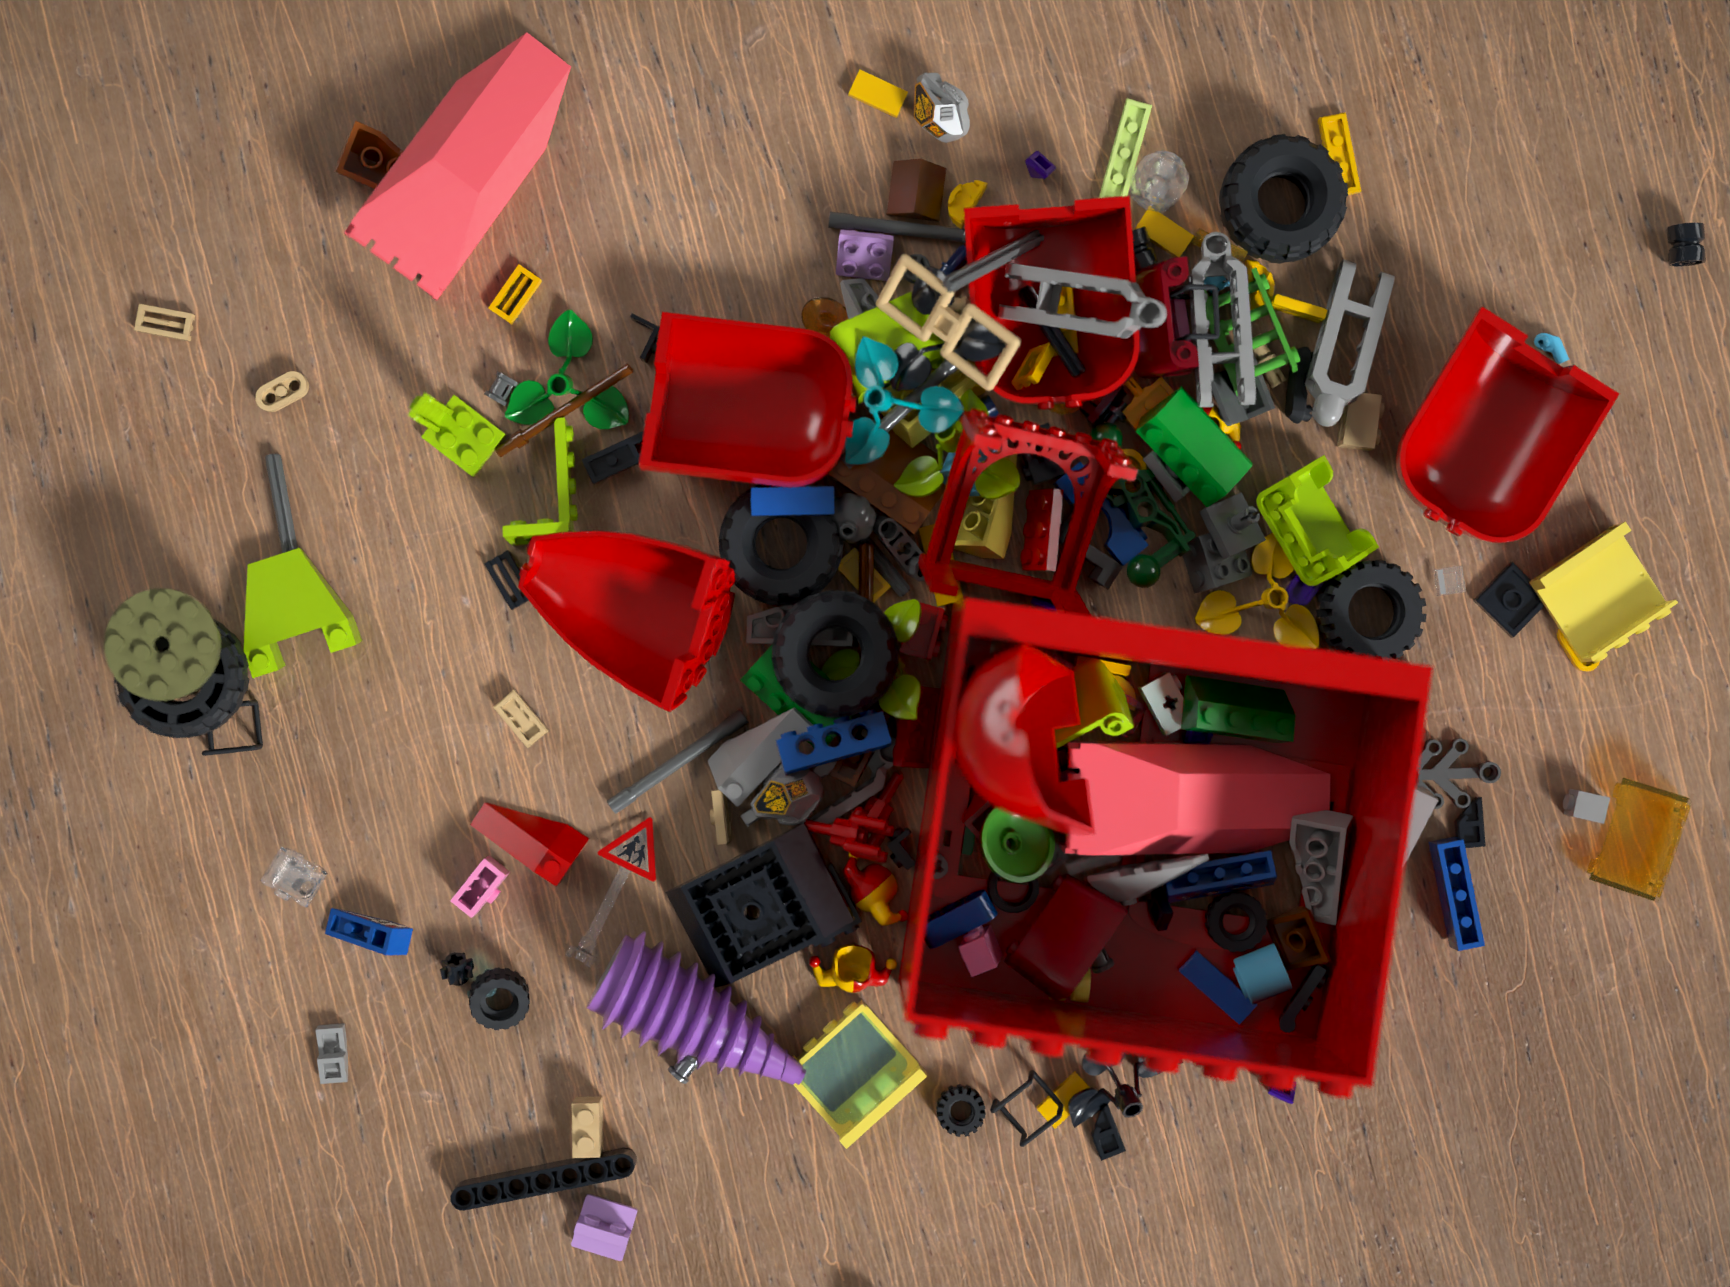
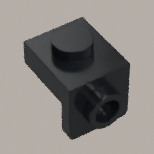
M908 826L905 829L901 827L895 829L893 836H888L890 841L887 842V846L893 852L890 858L898 868L904 866L907 871L916 864L900 843L912 833Z

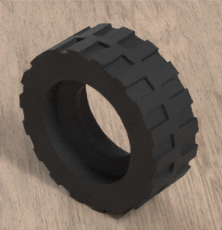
M1242 891L1229 892L1216 896L1213 899L1214 901L1208 905L1207 913L1205 912V927L1208 930L1209 936L1220 947L1231 952H1245L1247 949H1253L1257 943L1262 941V937L1267 931V914L1262 908V904L1254 897ZM1232 908L1243 909L1248 914V928L1241 934H1231L1223 926V917Z
M500 967L493 970L488 969L485 973L479 974L471 984L469 991L471 1015L479 1025L482 1024L487 1029H509L511 1026L518 1025L521 1020L523 1021L526 1012L528 1013L529 987L524 977H521L516 971H511L509 968L500 969ZM495 988H505L511 992L513 1001L505 1009H492L486 1003L487 994Z

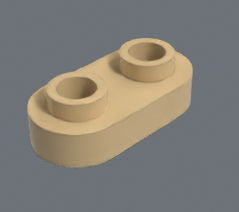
M287 372L261 386L256 392V403L265 411L276 412L303 398L309 390V382L299 372ZM298 381L300 384L299 389L293 391L292 384ZM271 394L276 396V400L273 403L268 402V397Z

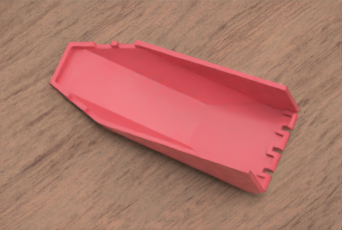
M526 32L455 82L361 207L344 234L348 238L354 239L363 247H366L371 239L374 240L376 243L370 252L388 265L396 256L399 261L394 266V269L411 282L418 273L423 277L417 286L437 301L546 150L571 66Z
M1072 740L1063 745L1069 748L1068 768H1079L1078 773H1068V781L1087 778L1089 781L1096 833L1094 835L1066 834V842H1059L1058 846L1064 853L1077 855L1249 853L1290 840L1293 816L1330 810L1329 773L1252 745Z

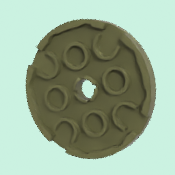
M150 589L130 597L114 612L106 628L104 651L112 674L127 690L150 700H174L198 690L211 677L220 658L221 637L211 612L198 599L178 590ZM162 636L166 637L170 642L169 649L164 653L157 650L155 643Z

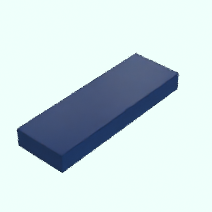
M834 486L751 488V516L834 515Z
M1197 950L1179 969L1181 974L1238 1024L1257 1006V1004H1251L1249 998L1245 999L1242 990Z

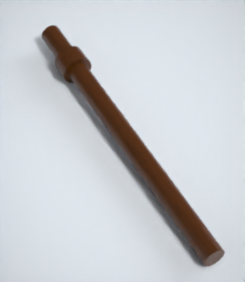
M628 363L528 428L524 430L519 429L513 433L511 439L495 448L496 453L499 457H503L517 447L519 449L529 443V439L554 424L557 418L565 417L633 373V369Z

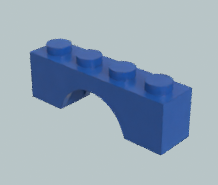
M1079 462L1072 470L1082 469L1085 465ZM1066 473L1053 485L1056 489L1064 490L1063 497L1071 505L1074 504V490ZM1088 474L1078 477L1077 482L1084 484V477L1087 478ZM1105 498L1101 510L1108 520L1109 534L1104 547L1116 562L1124 566L1148 546L1145 541L1148 537L1141 528L1134 529L1122 506L1113 508L1110 505V501Z

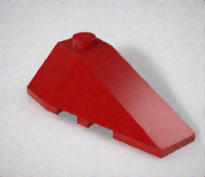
M487 802L483 804L470 824L534 873L556 887L562 882L590 839L569 824Z

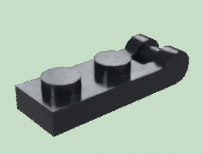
M644 431L582 459L594 485L639 464L641 453H638L635 445L643 441Z
M1323 963L1312 966L1280 1014L1279 1027L1283 1032L1290 1033L1295 1029L1296 1016L1301 1009L1303 1011L1307 1010L1313 1000V997L1310 995L1316 987L1320 989L1327 980L1328 975L1325 974L1327 968Z

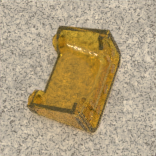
M1623 778L1621 783H1616L1612 797L1616 798L1617 805L1601 853L1596 859L1591 858L1587 874H1591L1589 880L1658 903L1667 881L1692 801L1688 797Z

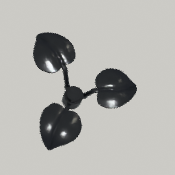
M930 266L926 268L940 280H945L946 275L941 270ZM918 278L912 289V303L917 311L924 315H930L941 294ZM955 291L951 301L948 304V307H950L954 303ZM972 318L955 347L957 348L960 345L961 353L967 359L981 362L1000 355L1007 343ZM945 341L941 344L923 347L919 351L912 343L900 345L894 351L898 358V368L894 377L890 379L892 388L895 391H901L922 386L931 374L930 360L923 354L941 349Z
M1122 1052L1121 1062L1125 1058L1126 1052ZM1085 1053L1082 1058L1084 1071L1089 1075L1097 1076L1108 1070L1117 1088L1115 1089L1114 1097L1104 1088L1097 1090L1094 1087H1090L1076 1093L1068 1103V1110L1074 1128L1102 1110L1103 1106L1109 1104L1110 1101L1115 1104L1118 1110H1121L1124 1117L1131 1118L1137 1116L1143 1110V1105L1139 1099L1142 1097L1139 1077L1149 1078L1162 1072L1145 1068V1059L1138 1057L1139 1062L1133 1065V1088L1129 1084L1121 1085L1112 1068L1115 1065L1090 1061L1086 1059Z

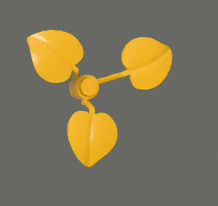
M1273 533L1267 535L1265 541L1256 545L1251 555L1253 570L1257 574H1267V580L1271 585V588L1266 589L1262 593L1261 600L1236 607V600L1232 594L1226 591H1214L1203 599L1195 616L1196 624L1203 630L1212 634L1225 635L1236 631L1241 626L1242 619L1237 611L1263 605L1267 609H1279L1281 618L1276 620L1273 626L1274 637L1279 644L1316 649L1319 646L1318 628L1313 615L1307 608L1294 604L1289 606L1284 613L1285 605L1288 602V593L1284 588L1278 587L1279 584L1275 583L1272 576L1278 579L1285 578L1293 572L1294 568Z

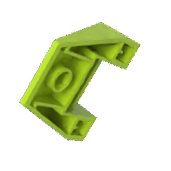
M301 548L248 564L243 652L247 656L252 678L280 670L286 666L277 643L278 641L318 628H322L330 653L357 645L362 641L353 614Z

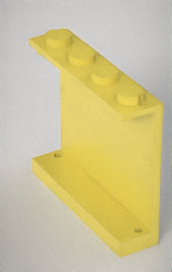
M1626 522L1612 525L1529 581L1581 663L1593 661L1595 664L1608 656L1607 651L1613 647L1614 649L1620 648L1628 643L1629 636L1634 633L1637 635L1647 630L1652 620L1655 618L1660 620L1671 613L1670 608L1678 603L1677 600L1665 601L1626 541L1624 535L1631 531Z

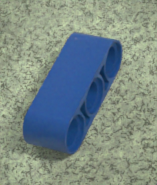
M986 890L975 891L927 915L924 940L929 949L937 948L991 921L997 916L998 912Z

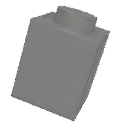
M1569 789V794H1566L1563 800L1564 815L1604 824L1610 797Z

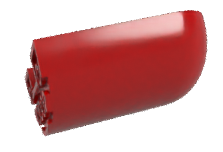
M1130 196L1074 200L1073 206L1019 209V204L964 208L967 265L1033 230H1039L1040 234L1044 235V240L1041 241V244L1007 263L1122 279L1136 283ZM1007 263L969 283L970 304H974L1020 340L1019 347L992 389L1001 397L1020 404L1037 405L1038 410L1054 409L1055 404H1065V408L1082 407L1083 401L1096 399L1114 391L1133 371L1139 355V329L1127 339L1077 331L1079 346L1077 356L1086 368V371L1077 378L1072 377L1059 356H1053L1037 384L1033 385L1031 383L1026 388L1023 385L1022 389L1017 391L1011 382L1029 350L1046 344L1049 341L1038 324L998 318L999 304L1027 308L1018 295L1019 290L1029 285L1039 295L1041 283L1004 277ZM1073 288L1076 316L1109 322H1119L1124 317H1130L1132 302L1127 301L1125 296ZM1000 355L986 361L975 362L977 369L988 377Z
M1483 306L1475 313L1405 429L1397 448L1396 470L1405 493L1424 511V517L1433 522L1439 521L1447 526L1445 529L1458 537L1464 534L1486 542L1504 543L1527 536L1542 523L1618 398L1619 393L1575 365L1562 367L1524 343L1528 337L1527 334Z
M662 312L654 361L656 375L650 413L646 415L639 461L641 470L792 488L812 484L823 478L833 469L842 455L846 437L852 438L854 421H848L849 412H855L857 397L851 395L853 378L848 358L833 340L819 332L803 328Z
M1029 644L1018 645L999 653L987 661L973 675L957 705L954 744L964 775L973 788L986 801L1009 814L1066 834H1096L1088 779L1081 778L1061 782L1055 730L1081 725L1074 671Z

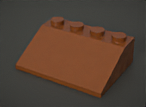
M869 412L866 418L872 419L875 423L873 414ZM878 413L880 420H882L884 416ZM891 429L888 432L890 437L888 448L880 458L867 464H855L851 469L839 459L827 475L853 494L867 498L874 509L884 516L895 520L904 530L914 536L944 493L946 486L942 484L936 492L924 497L908 496L896 489L894 484L913 460L921 456H930L938 463V454L921 442L913 448L910 447Z

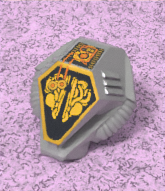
M925 72L918 76L917 84L915 85L914 119L923 129L941 142L948 143L965 136L969 131L970 119L967 111L969 102L964 92L946 81L942 82L938 73Z
M780 764L764 779L763 789L750 804L755 817L763 819L774 818L779 823L789 826L801 824L807 821L821 803L823 785L819 776L811 769L785 775L783 766Z

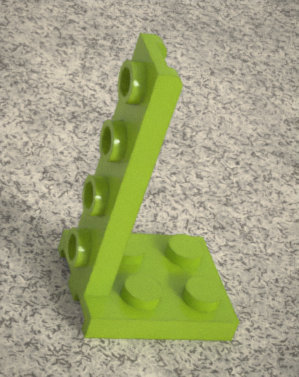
M425 392L423 396L418 395L409 407L411 411L408 415L418 423L428 427L421 437L472 477H475L493 454L495 448L506 437L505 433L456 395H453L445 405Z
M565 417L557 418L554 421L559 522H554L553 519H539L536 524H526V521L523 520L511 521L510 525L503 526V537L511 546L527 545L532 536L575 532L573 521L578 520L577 505H572V495L576 494V480L571 478V468H575L574 452H570L569 442L574 441L573 426L568 425Z

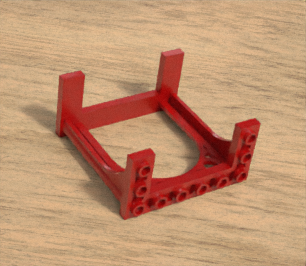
M971 408L970 411L964 410L963 415L959 418L963 428L927 553H921L918 560V565L929 591L957 598L960 587L956 580L1050 599L1058 612L1091 616L1076 590V585L1100 509L1108 491L1119 478L1135 480L1137 469L1132 464L1131 459L1125 455L1124 450L1118 446V443L1111 439L1102 438L1101 441L1093 440L1090 435L1081 432L1071 435L1059 427L1050 426V429L1041 428L1038 423L1028 420L1019 423L1014 422L1013 418L1002 414L992 417L980 409ZM1006 438H1009L1012 442L1018 440V444L1015 447L1008 446ZM1036 445L1042 446L1040 450H1035ZM988 448H990V449H995V450H999V451H998V452H992V451H990ZM979 449L987 456L984 461H978L981 457V454L978 453ZM1060 451L1064 454L1070 453L1067 458H1060L1058 456ZM1020 453L1044 456L1057 463L1067 473L1072 483L1074 510L1052 581L951 560L969 494L975 481L989 465L1003 457ZM1079 456L1088 457V462L1082 469H1070L1071 462ZM1088 474L1087 478L1084 477V484L1077 482L1078 477Z

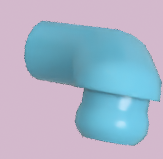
M1540 333L1535 337L1534 344L1536 348L1552 353L1557 364L1570 360L1560 337L1548 333Z

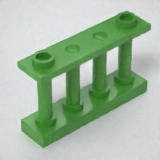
M1253 268L1251 272L1254 281L1248 283L1249 294L1259 291L1264 305L1250 310L1251 322L1269 315L1274 327L1273 330L1252 338L1253 349L1279 339L1284 354L1255 365V377L1288 363L1292 372L1295 373L1298 371L1297 362L1301 361L1295 346L1290 348L1266 292V290L1270 289L1265 274L1259 275L1257 268ZM1230 291L1218 296L1219 307L1231 302ZM1212 295L1208 297L1205 306L1206 320H1209L1210 324L1208 328L1210 333L1214 334ZM1232 318L1226 321L1224 319L1219 320L1220 336L1217 339H1213L1219 353L1234 352V344L1228 345L1225 338L1229 334L1228 331L1233 330ZM1226 363L1224 367L1237 396L1235 363Z

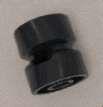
M1682 223L1667 228L1668 243L1673 245L1668 253L1669 266H1692L1706 262L1704 246L1699 244L1705 239L1703 223Z
M1146 227L1133 230L1135 271L1157 263L1158 259L1154 248L1148 247L1150 237Z

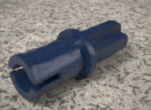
M961 245L945 263H941L942 267L939 270L948 276L961 269L967 263L966 246Z

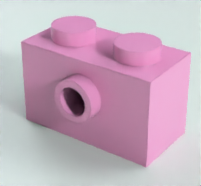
M489 855L482 860L450 901L472 918L486 902L491 904L501 892L497 888L510 871Z
M981 925L967 932L968 934L963 936L964 939L959 945V951L971 977L996 968L1003 953L991 925L984 928Z

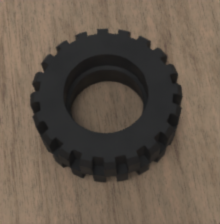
M1382 560L1357 562L1347 570L1335 575L1331 580H1327L1324 584L1325 591L1323 594H1319L1317 601L1321 603L1320 609H1316V617H1320L1321 624L1318 625L1321 633H1325L1327 637L1325 641L1329 646H1333L1336 649L1335 652L1388 660L1397 659L1404 655L1403 651L1410 650L1415 645L1414 639L1420 637L1423 629L1420 628L1421 622H1426L1427 614H1422V607L1426 606L1425 598H1420L1419 592L1422 589L1419 583L1414 584L1412 582L1413 576L1408 571H1401V567L1394 563L1388 564ZM1368 586L1382 589L1389 596L1393 605L1391 625L1384 634L1377 637L1360 635L1353 628L1348 614L1349 603L1355 592Z

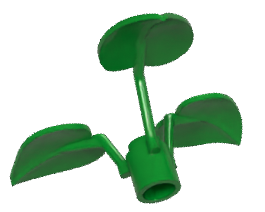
M567 310L562 313L553 324L549 333L548 344L552 354L557 357L567 356L563 366L559 369V374H554L548 379L547 393L544 386L537 381L528 380L517 385L511 394L505 412L507 419L519 424L532 425L554 411V404L549 399L552 394L555 396H563L569 393L579 395L583 392L573 388V380L565 374V371L571 362L572 356L583 357L589 352L593 344V335L589 326L573 310ZM611 386L584 404V417L595 428L610 429L626 425L629 421L627 402L622 393L614 386Z

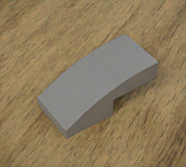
M345 1023L318 1025L316 1037L319 1051L317 1064L320 1084L348 1082V1051Z

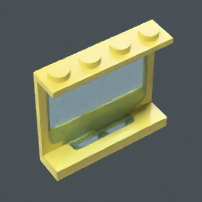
M863 1000L858 1004L855 1001L849 1004L843 1010L844 1016L838 1022L833 1019L823 1028L824 1034L816 1040L813 1037L803 1046L804 1052L799 1057L792 1056L803 1065V1069L807 1070L800 1085L794 1083V1086L839 1135V1141L846 1149L927 1077L926 1070Z

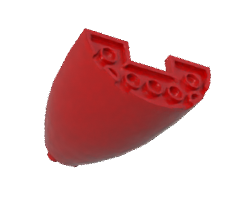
M575 531L532 536L526 547L527 554L530 556L529 562L523 564L520 569L518 587L538 613L586 661L634 694L667 712H671L687 699V694L685 693L692 685L697 687L707 672L704 666L711 656H716L728 627L735 593L730 590L736 581L734 569L728 566L730 562L686 545L635 533Z

